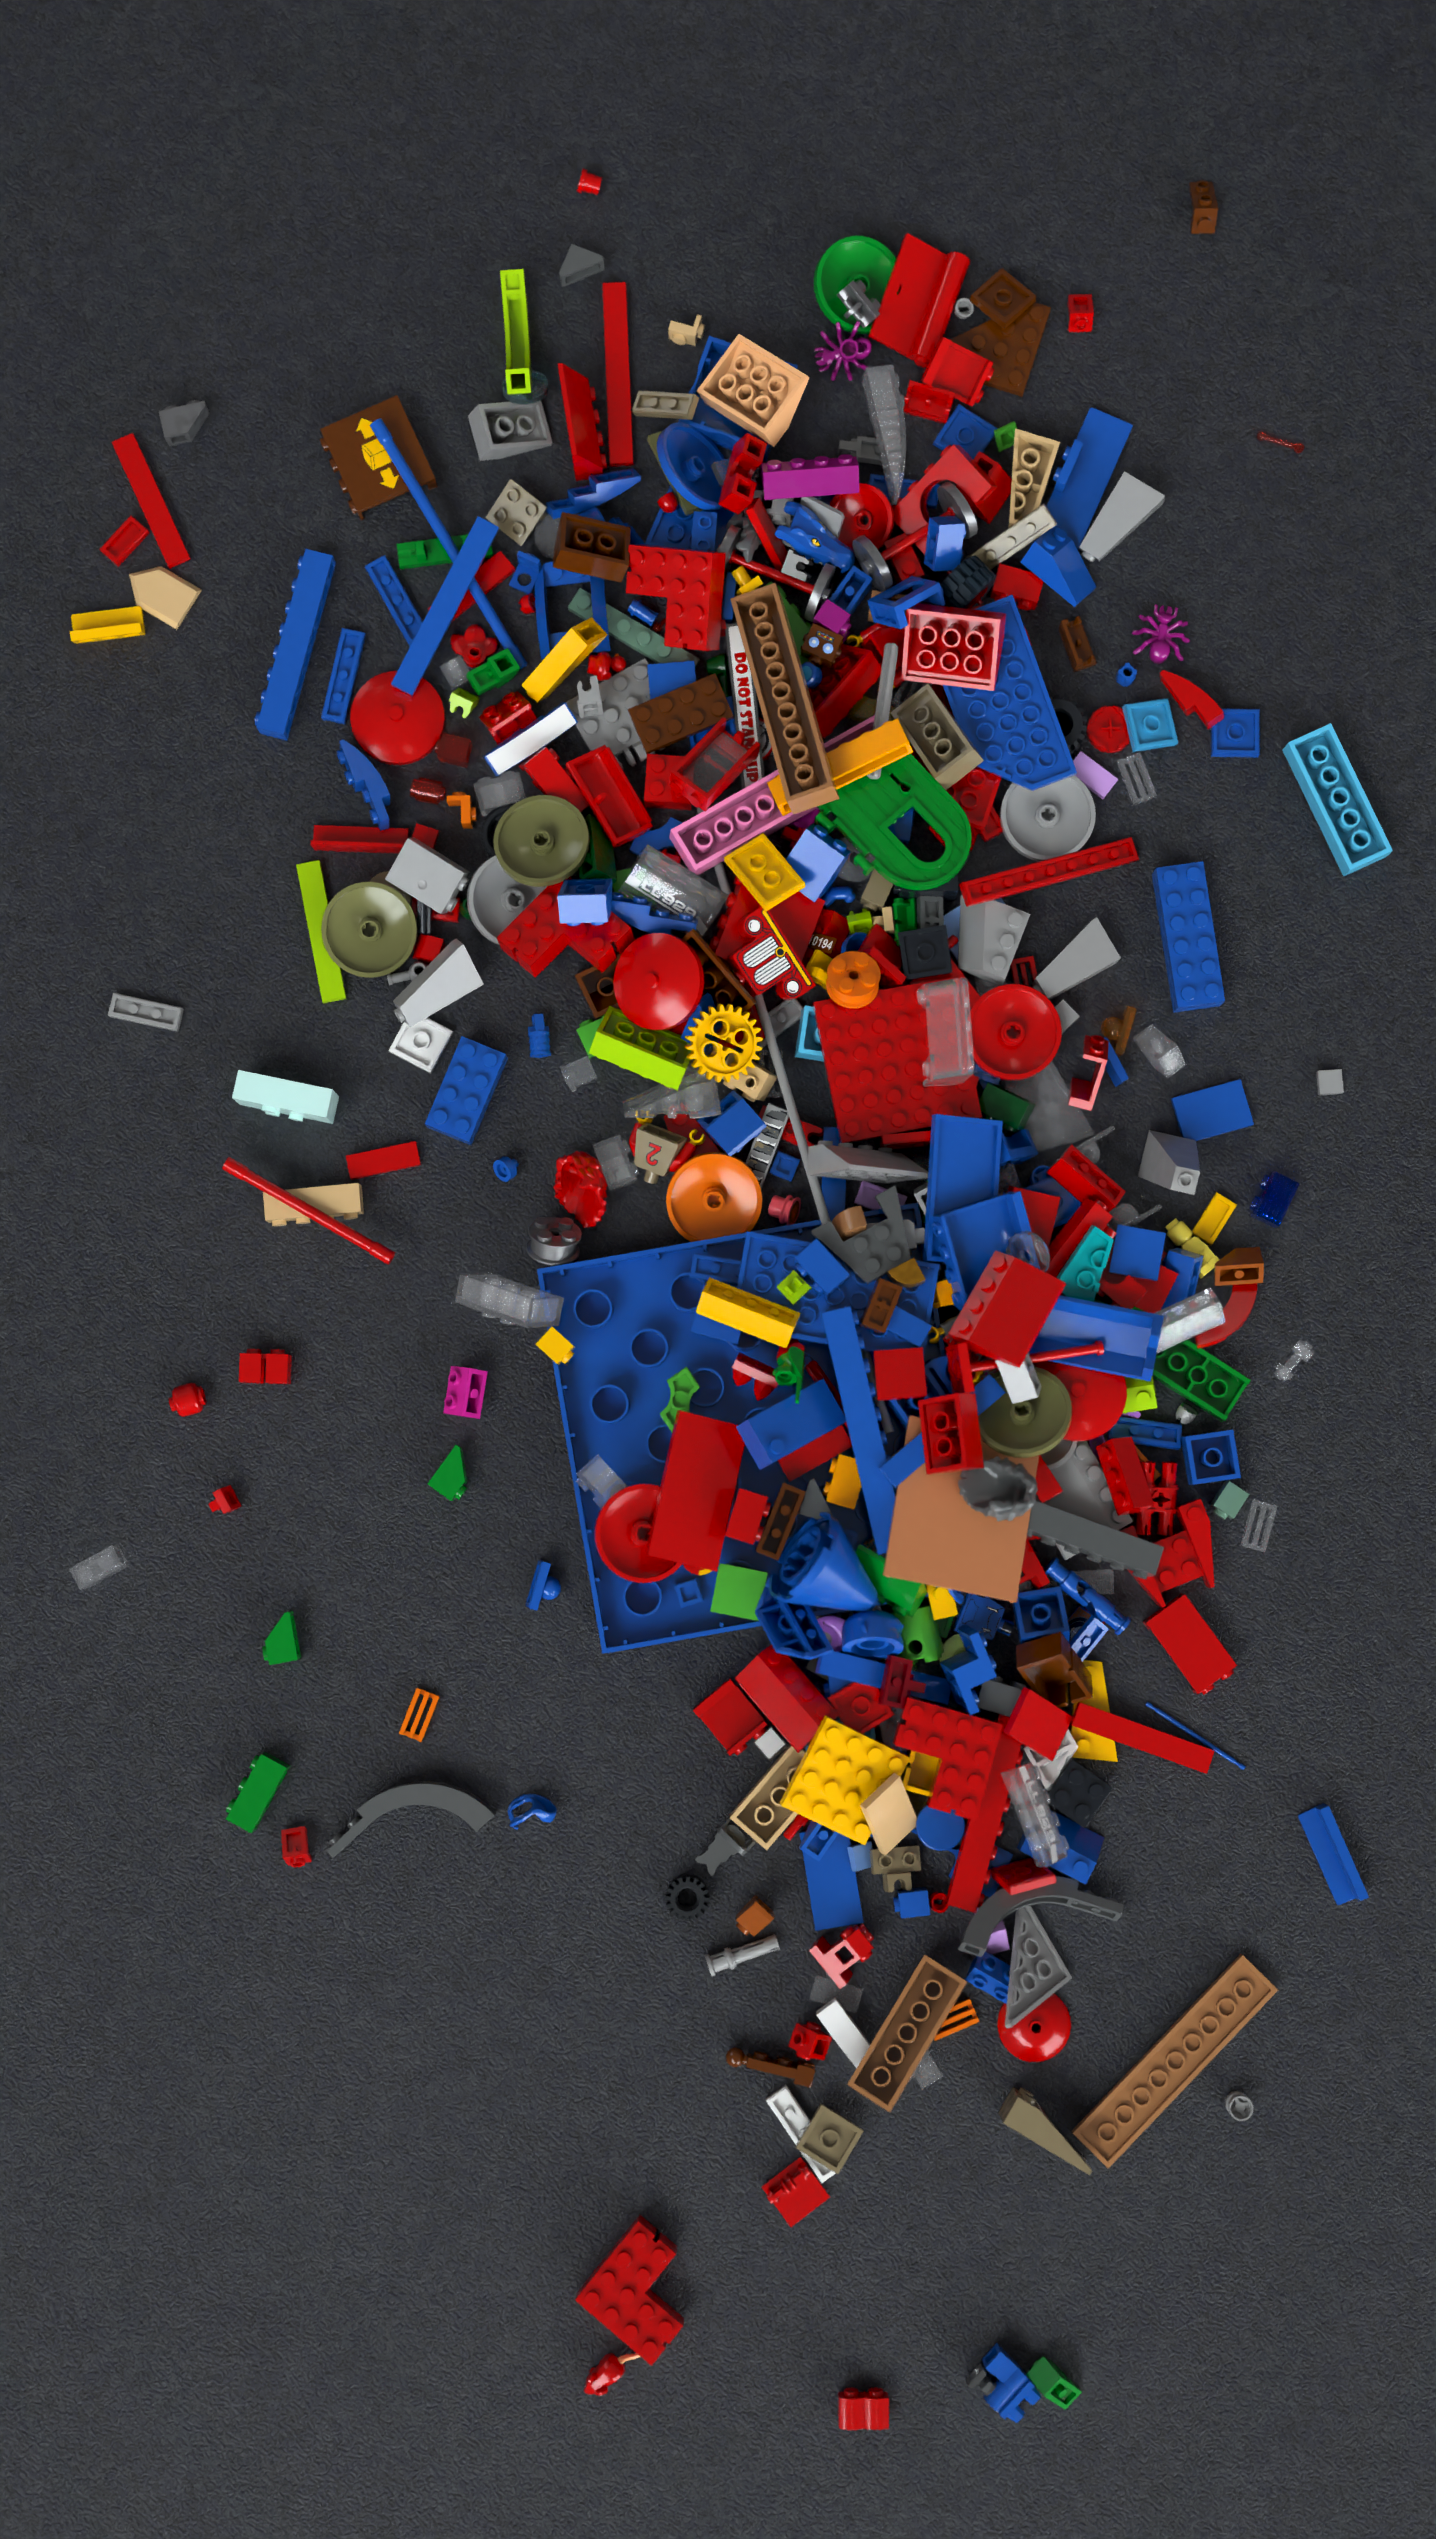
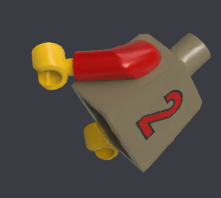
M638 1110L636 1112L638 1123H635L629 1138V1145L635 1157V1165L646 1170L644 1181L656 1184L659 1175L666 1176L670 1172H675L690 1159L696 1150L695 1145L704 1143L705 1135L702 1134L699 1140H694V1135L697 1133V1130L694 1129L689 1134L690 1142H687L686 1137L650 1124L653 1121V1114L650 1111L647 1113L646 1118L642 1119L644 1111Z

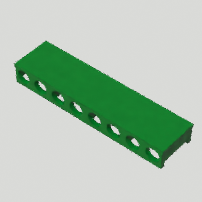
M1096 1294L1094 1302L1110 1305L1112 1302L1106 1295L1101 1298ZM1136 1307L1132 1308L1133 1310L1142 1311ZM1162 1324L1152 1373L1153 1378L1219 1421H1225L1251 1380L1202 1348H1197L1196 1344L1165 1324Z

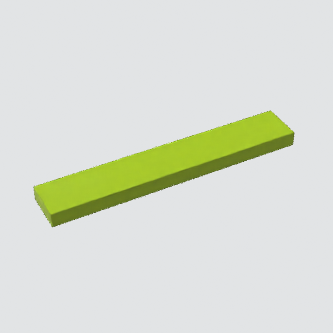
M317 860L296 864L322 1002L324 1004L347 999L341 968L327 953L322 939V919L328 906V899L321 862Z

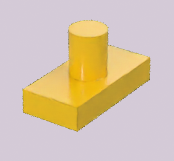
M743 565L731 573L740 587L735 593L737 596L756 590L763 585L759 576L751 579Z
M925 1584L933 1620L958 1615L955 1599L946 1588Z

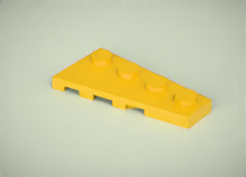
M1084 1660L1083 1664L1092 1675L1093 1698L1081 1701L1080 1703L1110 1713L1102 1662ZM1074 1703L1072 1706V1717L1074 1715L1077 1703ZM1071 1725L1070 1733L1078 1745V1749L1072 1756L1073 1758L1118 1762L1114 1740Z

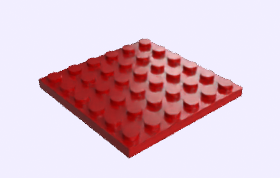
M954 977L878 990L875 999L870 1004L861 1008H845L836 1004L832 999L813 1002L840 1143H850L882 1137V1135L931 1128L932 1115L934 1114L982 1118Z

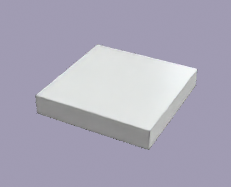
M425 1018L412 1027H409L404 1022L388 1051L431 1074L453 1031L429 1018Z

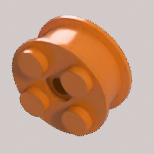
M848 951L837 955L830 962L827 970L826 990L829 997L836 1004L845 1008H861L870 1004L877 996L879 989V966L872 957L864 952Z

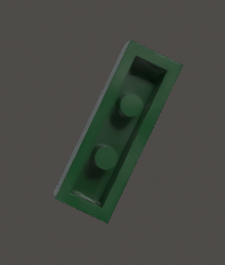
M588 814L584 819L589 831L590 844L587 856L579 868L580 879L612 878L613 884L617 881L613 845L597 818Z

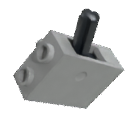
M415 837L407 838L385 880L417 899L418 933L430 934L432 932V909L440 914H445L448 911L451 912L458 902L456 896L459 891H463L469 883L467 877L470 872Z

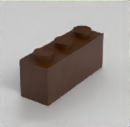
M782 1483L760 1541L756 1546V1552L779 1560L806 1491Z

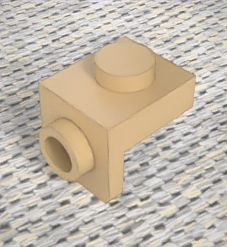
M697 314L694 326L671 321L668 328L669 339L679 345L686 343L696 346L697 339H702L705 325L702 324V316Z

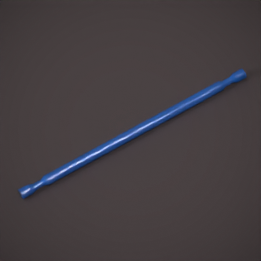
M1147 1701L1145 1704L1147 1707L1152 1708L1156 1713L1231 1763L1236 1764L1242 1770L1245 1769V1765L1237 1762L1233 1757Z

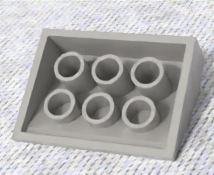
M818 1141V1145L809 1146L808 1175L885 1184L928 1178L926 1170L902 1153L892 1152V1148L873 1150V1146L860 1145L858 1148H853L851 1143H839L838 1146H834L832 1141Z
M1087 1441L1078 1442L1071 1458L1062 1466L1050 1470L1063 1492L1044 1504L1115 1530H1120L1133 1522L1129 1514L1117 1515L1103 1469ZM1035 1494L1036 1501L1040 1502V1500ZM1056 1544L1065 1560L1076 1555L1065 1551L1064 1546Z

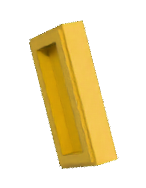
M1216 1192L1192 1230L1193 1235L1211 1246L1237 1204Z

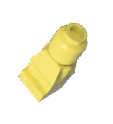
M1175 1218L1165 1227L1168 1230L1167 1236L1176 1246H1181L1180 1249L1204 1256L1199 1274L1200 1279L1215 1268V1263L1220 1259L1213 1254L1208 1245L1202 1242L1199 1237L1194 1236L1192 1238L1193 1232L1183 1221L1179 1222Z

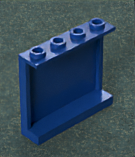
M1011 1191L932 1216L934 1221L932 1223L933 1232L938 1237L940 1243L939 1254L942 1260H945L947 1268L945 1276L948 1283L952 1286V1301L958 1310H962L995 1250L1014 1256L1042 1270L1021 1191Z

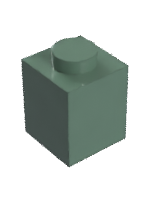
M1225 1481L1210 1503V1506L1214 1508L1213 1513L1224 1520L1227 1517L1234 1519L1250 1494L1232 1482Z

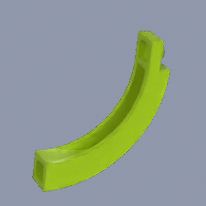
M524 269L501 270L506 342L505 373L507 394L531 393V354Z

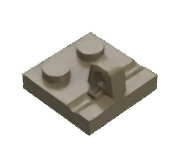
M821 2103L795 2147L836 2174H839L862 2135L863 2129Z

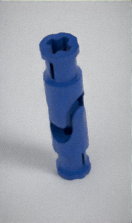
M1054 1557L1045 1567L1046 1575L1057 1582L1058 1587L1061 1586V1590L1080 1605L1086 1607L1100 1622L1107 1623L1115 1630L1114 1633L1116 1635H1120L1129 1625L1130 1617L1123 1616L1115 1609L1113 1603L1101 1594H1098L1092 1586L1073 1570L1069 1571L1061 1565L1057 1557ZM1077 1586L1084 1588L1083 1592L1078 1594Z

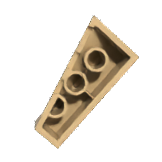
M1015 428L1008 528L1041 505L1060 442Z

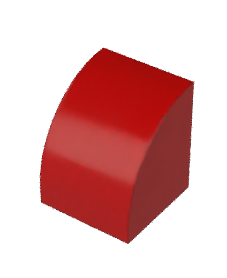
M419 935L412 959L430 964L445 948L446 943L444 939L429 935Z

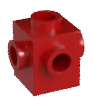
M810 2021L807 2024L796 2023L788 2047L796 2050V2055L806 2060H810V2058L825 2060L832 2036L821 2031V2026Z

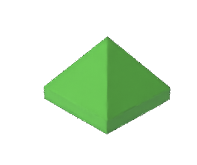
M1015 421L993 431L999 452L1014 446L1015 428L1017 429Z

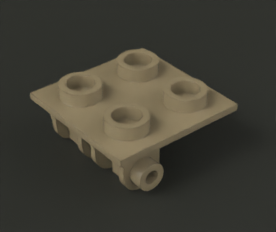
M510 479L487 514L486 519L498 526L501 531L520 546H523L538 521H543L546 518L547 513L545 511L548 507L513 479Z

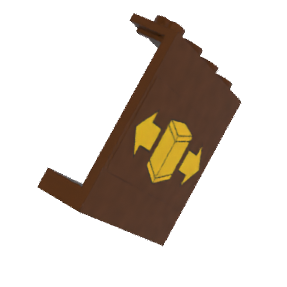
M397 395L320 429L323 438L319 439L325 452L330 451L332 456L329 459L334 473L339 471L342 479L338 480L343 493H349L351 500L348 501V504L353 514L358 513L360 520L364 519L363 511L409 492L407 485L370 427V424L377 419L382 418L393 437V441L420 486L426 484L429 490L438 487L435 476Z

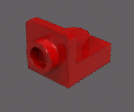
M1092 294L1068 295V331L1091 332L1094 315Z
M302 1826L281 1830L282 1854L287 1865L301 1867L305 1863L312 1862L308 1850L307 1828Z

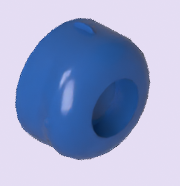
M872 1610L856 1613L848 1617L842 1625V1652L867 1660L886 1659L887 1655L896 1656L904 1649L901 1637L904 1626L896 1616L887 1612Z

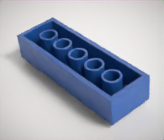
M1201 861L1158 867L1152 873L1173 1013L1221 1006L1225 1002L1204 863Z

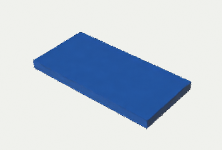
M940 1114L932 1115L923 1261L945 1263V1260H942L939 1254L940 1243L938 1237L933 1232L932 1223L934 1221L932 1216L998 1196L1003 1121Z

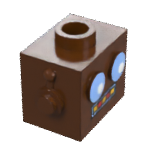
M814 623L809 633L804 635L801 656L807 658L808 662L820 667L822 665L831 669L832 665L836 662V657H840L842 653L843 636Z

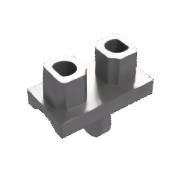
M861 280L852 281L837 296L848 309L844 314L845 318L847 319L853 315L860 322L861 326L865 328L880 315L879 309L881 304L877 299L871 298L869 300L864 294L866 286Z

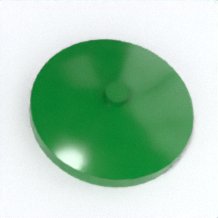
M865 236L843 238L835 242L823 253L815 269L814 291L822 312L834 325L839 322L841 329L852 333L857 322L853 315L847 319L845 318L844 314L848 309L837 296L852 281L861 280L866 286V291L864 292L869 300L874 298L879 303L881 302L896 261L893 253L879 241ZM873 321L865 328L860 324L856 334L869 333Z

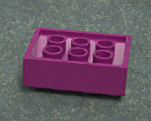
M849 454L840 455L838 458L819 456L814 460H805L803 458H794L787 462L770 460L767 463H762L760 467L764 500L859 493V465L857 457Z

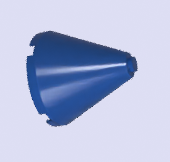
M821 1512L819 1515L822 1518L819 1520L811 1517L792 1536L783 1549L779 1560H777L782 1566L778 1576L774 1573L771 1575L769 1584L771 1595L783 1603L860 1612L872 1610L878 1603L877 1590L838 1520L827 1512Z

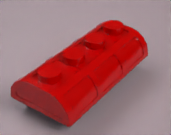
M603 745L566 763L565 766L570 771L614 848L636 839L653 827L651 817L609 747Z

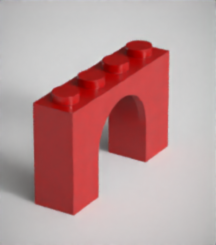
M960 445L947 446L941 452L939 461L936 464H930L924 471L925 476L920 481L916 480L908 488L909 493L904 498H899L892 505L894 522L907 536L929 523L930 516L927 511V499L930 491L938 483L945 480L956 483L975 504H982L998 487ZM927 535L914 543L924 555Z

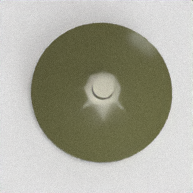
M551 795L532 796L515 803L503 814L494 833V850L502 869L517 882L535 887L551 886L572 876L583 864L590 844L588 827L581 812L570 802Z
M360 882L344 888L329 902L323 915L321 932L327 953L340 968L356 976L374 978L396 971L409 959L417 941L418 927L415 913L402 894L381 883Z
M1034 1366L1042 1386L1039 1396L1012 1404L1000 1371L991 1375L1006 1393L978 1416L981 1439L996 1452L1016 1458L1038 1456L1059 1444L1070 1427L1072 1405L1066 1387L1055 1375Z

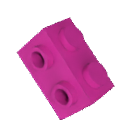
M451 1366L443 1413L480 1419L488 1371Z

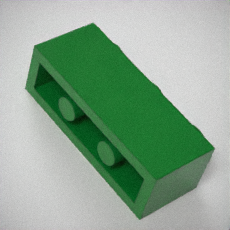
M266 1752L254 1757L249 1767L252 1769L251 1774L248 1778L244 1777L237 1789L241 1791L236 1800L233 1798L226 1809V1812L229 1813L226 1820L250 1833H253L258 1827L290 1768V1765Z

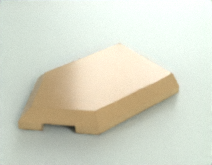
M162 566L129 574L136 605L176 630L202 591Z

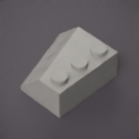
M961 895L958 968L963 972L1002 986L1030 914L995 900L966 907L963 895Z

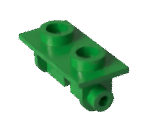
M895 898L894 903H892L894 920H896V924H894V942L897 943V947H900L899 932L917 929L915 898L907 900Z

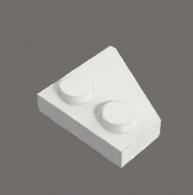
M1067 1729L1053 1761L1042 1757L1028 1747L1023 1748L1047 1791L1052 1788L1078 1749V1745L1069 1729Z

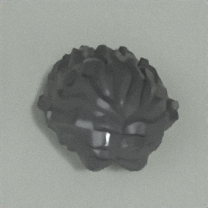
M996 1456L987 1461L984 1459V1468L962 1471L960 1474L961 1479L958 1481L959 1494L963 1495V1499L972 1509L981 1512L986 1517H995L997 1521H1012L1015 1517H1021L1035 1505V1494L1038 1488L1034 1476L1027 1472L1023 1464L1019 1463L1016 1465L1009 1458L1002 1460L999 1456Z

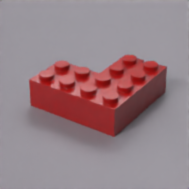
M643 544L629 545V567H631V571H627L626 593L667 598L664 646L702 651L719 650L726 553Z
M562 881L547 886L496 938L501 949L514 961L519 962L520 966L535 978L567 945L603 973L617 959L611 944L614 942L616 951L621 954L635 940L631 927L612 911L609 921L603 925L581 923L577 926H568L567 923H560L557 895L564 882Z
M906 1696L905 1706L900 1714V1718L906 1720L905 1724L898 1722L893 1744L939 1758L927 1806L947 1813H951V1809H953L955 1815L977 1821L1003 1724Z
M639 2215L579 2289L575 2301L652 2366L666 2349V2344H670L684 2324V2318L650 2289V2286L677 2254L678 2247L661 2232L657 2236V2241L653 2240L657 2229Z

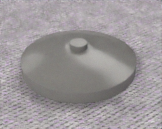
M1075 775L1034 791L1012 783L1004 795L1000 808L1001 828L1009 844L1021 855L1038 862L1079 851L1088 841L1096 818L1092 795L1086 785Z
M495 855L482 863L470 880L467 890V907L470 918L484 937L499 945L496 937L547 886L535 887L517 882L502 869Z

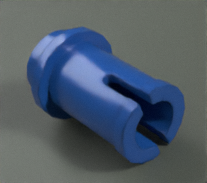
M634 599L627 610L631 613L630 616H636L649 624V626H652L659 613L642 604V600L637 601Z

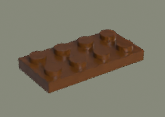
M715 673L628 709L646 755L710 729L723 717L727 721L734 719V715Z

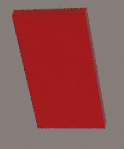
M681 1410L677 1411L645 1555L710 1571H717L745 1446L742 1437L736 1429L738 1425Z

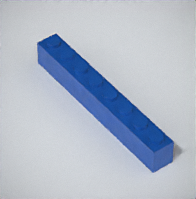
M305 549L304 556L299 558L298 578H294L291 588L293 596L286 604L285 613L287 618L285 623H281L279 636H281L280 643L275 645L273 652L274 665L269 668L267 673L268 687L267 690L264 689L262 692L261 703L263 705L261 712L258 711L255 717L256 728L262 735L288 740L336 565L333 555Z

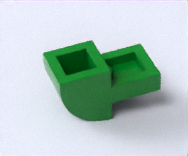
M506 648L489 657L486 663L467 672L466 677L479 696L494 687L498 689L508 683L517 675L520 666L509 649Z

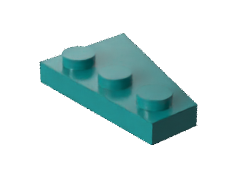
M1091 1225L1056 1277L1066 1283L1062 1291L1063 1295L1094 1302L1096 1292L1099 1291L1101 1284L1099 1281L1103 1268L1106 1267L1114 1241L1113 1238L1094 1225Z

